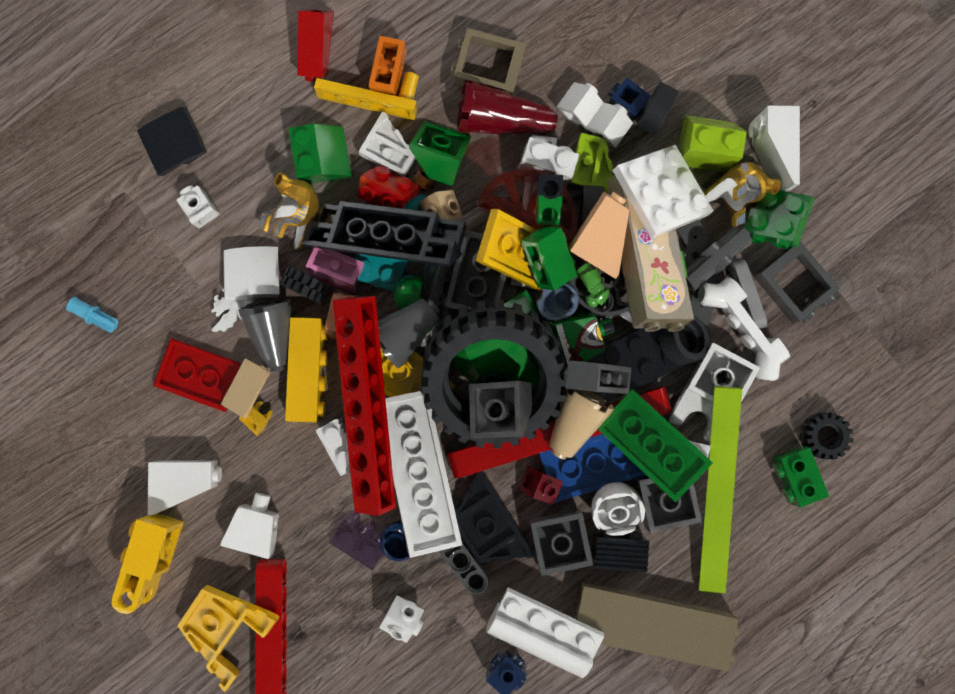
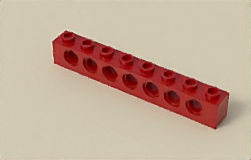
M360 296L335 299L332 301L354 512L379 516L395 509L396 501L376 297Z

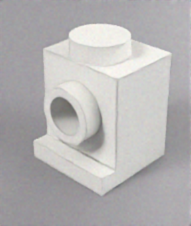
M192 185L187 186L180 191L181 197L177 199V202L192 225L201 228L220 215L205 191L198 185L196 187ZM197 200V205L191 207V204Z

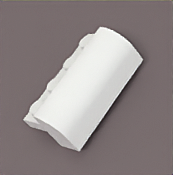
M509 587L501 602H497L486 627V633L580 678H584L591 670L593 658L604 639L603 632Z

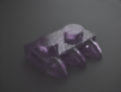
M354 512L341 523L330 544L373 571L383 555L379 543L382 532L373 538L375 533L374 521L367 522L358 529L360 513Z

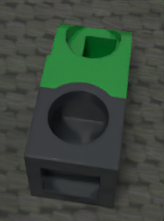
M539 174L535 177L536 225L558 226L562 207L563 175Z

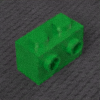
M543 226L521 240L538 288L555 291L578 276L574 267V260L566 243V236L560 227Z
M799 446L773 457L775 461L773 469L777 477L783 481L785 487L783 488V494L788 503L801 508L830 497L810 447Z

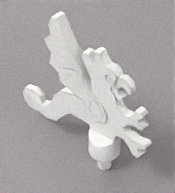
M219 295L214 296L215 302L214 308L211 310L212 313L217 312L215 315L219 317L225 310H230L228 313L223 314L220 321L213 327L212 332L220 330L225 332L228 328L234 327V322L237 321L239 316L238 310L246 307L247 304L256 302L255 299L261 297H252L251 301L224 300V297L219 300Z

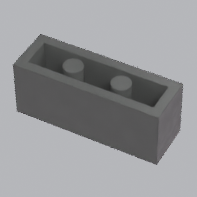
M568 360V367L564 374L566 388L629 394L631 367Z

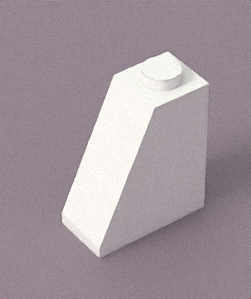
M162 460L148 462V515L160 513L217 487L218 482L222 478V469L218 466V460Z

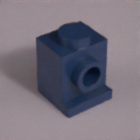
M626 77L622 84L617 82L608 94L611 96L608 104L623 106L628 112L627 116L633 122L647 104L651 95ZM623 98L629 99L630 104L625 102Z

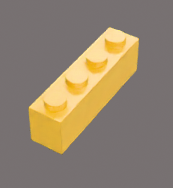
M290 317L285 421L317 423L321 422V417H325L326 404L322 402V391H326L327 377L323 376V366H327L328 351L324 350V340H328L329 337L325 331V320Z

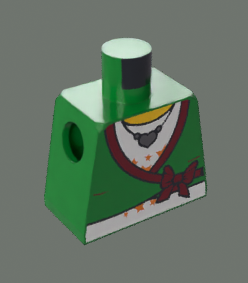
M589 311L573 313L569 318L560 321H549L552 334H556L560 341L566 368L568 367V360L586 362L605 350L602 336L615 331L609 317L597 321L596 316Z

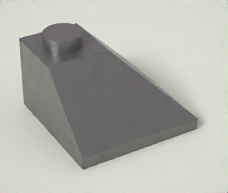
M510 381L469 384L471 438L523 437L532 412L531 383Z

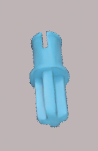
M77 297L71 298L66 306L68 312L83 318L86 324H94L109 333H112L118 327L117 319L100 311V307L96 305L91 306Z

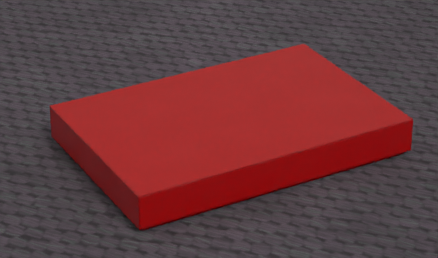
M170 338L153 386L227 412L228 409L222 406L221 403L242 363Z

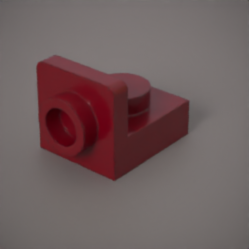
M528 466L518 490L534 499L553 505L563 482Z

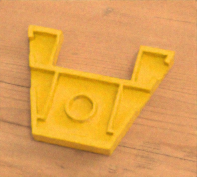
M206 585L201 589L177 626L196 653L200 651L207 661L206 668L210 674H216L221 681L219 684L220 688L226 692L241 670L222 656L221 653L242 622L264 638L280 616Z

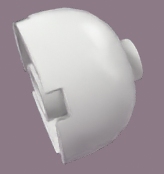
M622 482L606 484L596 492L592 499L591 513L594 523L599 530L600 528L606 530V533L609 535L631 533L636 529L635 525L640 520L642 523L645 518V508L639 493L628 484Z

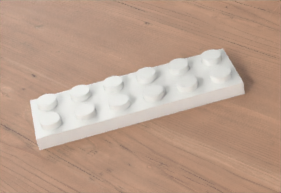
M421 391L385 398L394 488L409 557L412 558L461 546L462 541L436 424L431 418L432 409H426L424 394Z

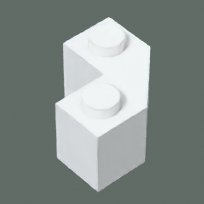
M574 82L557 105V108L574 126L578 128L581 124L585 129L592 132V136L604 138L607 141V145L616 148L633 124L627 116V110L619 104L611 105L604 103L597 95L598 90L591 84L586 83L584 85Z

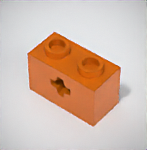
M379 36L369 81L370 90L398 96L407 55L404 40Z

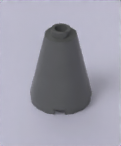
M422 298L378 320L380 348L397 368L406 363L439 320L436 314L440 310L431 299L425 302Z
M290 299L275 300L273 303L263 302L239 309V316L264 368H270V372L284 370L285 365L288 364L291 317Z

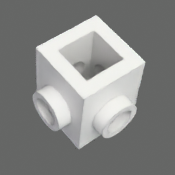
M397 595L379 628L389 633L394 639L407 643L412 634L417 636L424 622L420 618L424 610L419 608L414 602L407 601Z

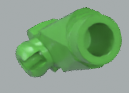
M587 262L576 272L590 292V295L586 296V302L589 306L596 307L598 304L603 305L606 302L610 289H606L603 285L598 269H595L594 266Z

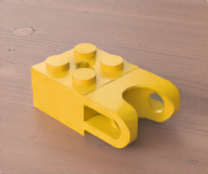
M157 513L141 517L132 523L128 532V536L131 538L128 547L121 554L120 562L122 567L112 596V606L116 611L122 614L132 613L141 604H146L154 598L162 574L169 571L184 521ZM127 592L128 598L132 600L131 605H126L122 601V595Z

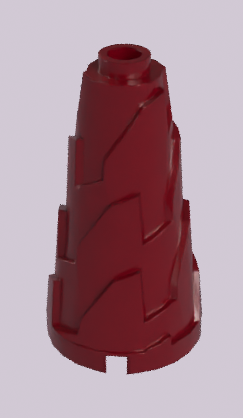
M464 81L461 95L465 96L462 97L459 103L457 132L486 134L532 133L546 135V133H550L551 129H556L558 115L554 114L550 107L512 96L509 92L483 86L474 81Z

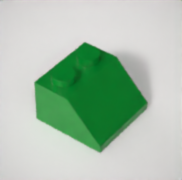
M309 124L288 128L297 179L313 184L352 177L343 127Z

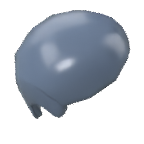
M569 282L555 291L542 289L541 296L537 300L540 315L548 321H560L569 318L577 309L579 302L578 291Z

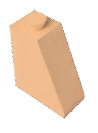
M603 192L571 241L569 249L572 253L616 279L620 270L629 208L624 204L626 199L615 192H612L611 195Z

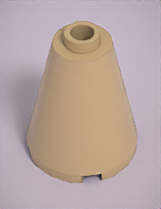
M565 386L566 400L564 403L560 402L561 412L555 420L549 442L552 454L558 458L566 459V457L572 458L613 412L614 407L611 404L608 408L604 405L605 399L591 391L567 389Z

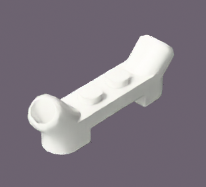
M726 277L719 284H703L698 291V302L702 306L716 307L723 310L726 314L725 319L732 328L738 330L742 336V343L756 354L755 365L760 367V370L755 378L771 381L777 380L779 378L780 364L790 357L789 351L779 338H766L740 304L741 301L748 297L740 285L731 277Z

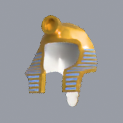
M740 163L730 168L704 192V195L708 202L722 198L732 216V226L737 227L745 223V207L747 204L760 201L766 193L775 195L781 187V181L776 178L771 179L767 177L765 172L754 163Z
M279 172L275 177L274 185L282 195V200L272 210L262 213L259 229L268 232L272 218H279L276 221L272 235L283 238L288 226H296L294 249L300 250L303 247L301 243L309 221L314 220L319 209L317 192L309 183L299 179L288 178L285 173Z

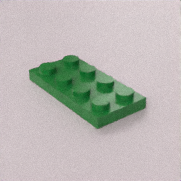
M633 389L619 402L611 415L598 428L606 438L675 502L713 464L710 459Z

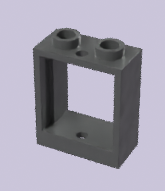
M801 241L798 248L788 247V249L753 276L791 323L800 321L805 323L816 314L814 310L820 305L824 307L836 298L833 294L840 289ZM796 257L824 289L822 293L801 310L798 309L773 279L774 275Z

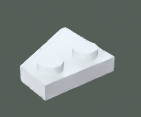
M382 111L361 146L359 155L379 166L387 167L391 172L401 177H405L415 160V156L409 149V145L403 140L401 133L390 122L388 115Z

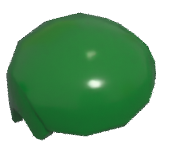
M408 274L398 280L394 288V299L399 310L420 300L423 275Z

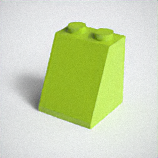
M684 115L679 152L688 167L726 173L743 158L747 131L734 122Z

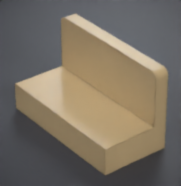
M245 358L221 405L246 418L270 372L260 363Z

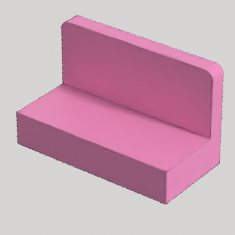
M314 248L305 267L308 275L356 294L357 281L364 268V262L333 250Z

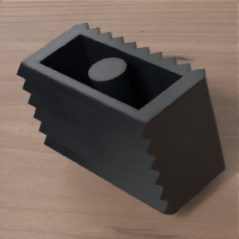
M601 530V534H594L593 567L605 570L647 572L649 540L642 537V533L631 532L626 536H612L607 534L606 530Z

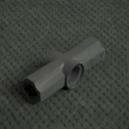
M740 225L732 227L718 241L715 240L698 254L699 257L686 268V281L689 289L695 291L713 274L716 275L733 261L732 258L752 241L750 233L745 227Z

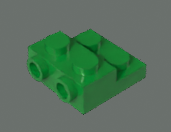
M780 190L775 195L766 193L757 202L756 207L751 208L745 224L746 230L750 233L751 242L763 244L764 241L771 242L774 246L782 249H788L789 246L798 248L814 203L813 196Z

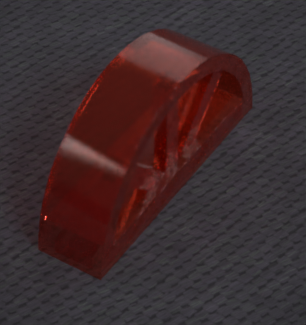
M517 169L505 172L487 184L480 193L475 205L490 212L491 209H499L539 230L545 225H536L534 214L536 208V188L525 210L514 182H530L535 184V177L546 173L533 169ZM506 185L512 203L491 193L499 187ZM563 186L561 213H565L567 228L561 225L551 227H560L566 236L567 246L569 247L577 234L578 215L571 195Z

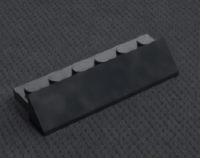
M340 201L339 205L320 203L315 221H309L301 244L305 247L450 267L463 255L460 249L467 226L465 221L439 218L438 214L433 212Z

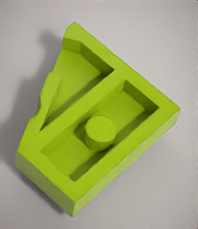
M584 133L579 135L575 152L579 154L569 185L583 188V185L604 186L605 193L609 194L607 182L613 177V165L608 157L609 149L606 139Z

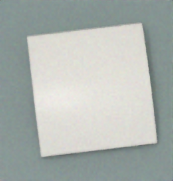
M259 246L224 250V300L251 301L252 297H279L278 247Z

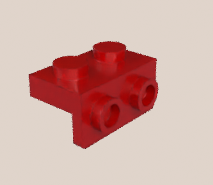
M377 165L361 175L358 198L376 206L404 209L407 202L419 195L420 186L413 183L407 177H401L391 172L387 167Z

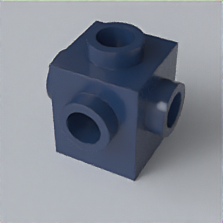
M506 649L502 655L498 653L490 661V668L486 671V681L500 694H510L514 689L517 691L526 681L525 676L527 673L524 666L526 663L517 653L511 654Z

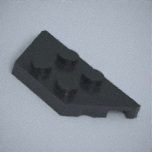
M482 471L478 472L455 510L459 532L478 563L491 562L493 560L504 561L522 557L532 558L535 556L534 552Z

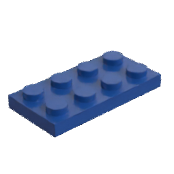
M603 434L589 438L572 458H558L551 453L552 450L539 453L545 474L563 482L555 503L598 490L612 482H625L646 475Z

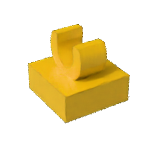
M262 401L257 402L251 408L246 418L239 417V420L256 436L265 430L268 420L273 413L270 410L267 414L263 415L258 411L263 405Z

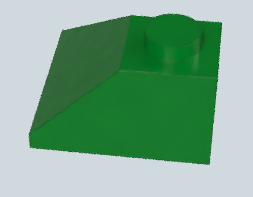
M424 120L411 141L409 149L428 178L436 180L440 184L453 186L459 175L472 136Z

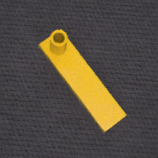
M404 73L399 96L316 78L314 89L318 99L380 113L383 111L388 115L415 120L417 103L413 99L419 76L415 73Z

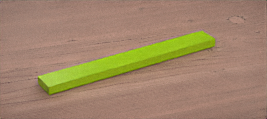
M714 386L710 433L711 447L709 451V459L713 464L708 468L699 591L726 594L742 388Z

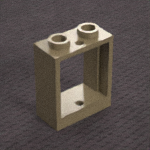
M467 28L465 36H460L457 47V51H460L459 59L454 60L451 67L450 75L454 76V85L463 87L464 81L469 80L483 86L509 92L513 96L525 55L526 43ZM471 42L513 53L505 83L463 72Z

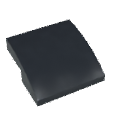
M186 107L168 112L137 130L158 176H165L182 164L189 165L207 153Z

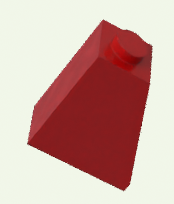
M313 9L298 11L297 76H305V81L316 82V78L320 79L328 75L334 11Z

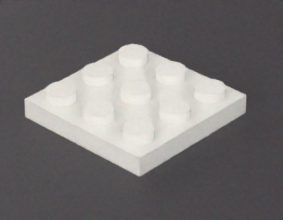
M676 145L619 164L612 170L651 239L704 218L713 212L711 205Z

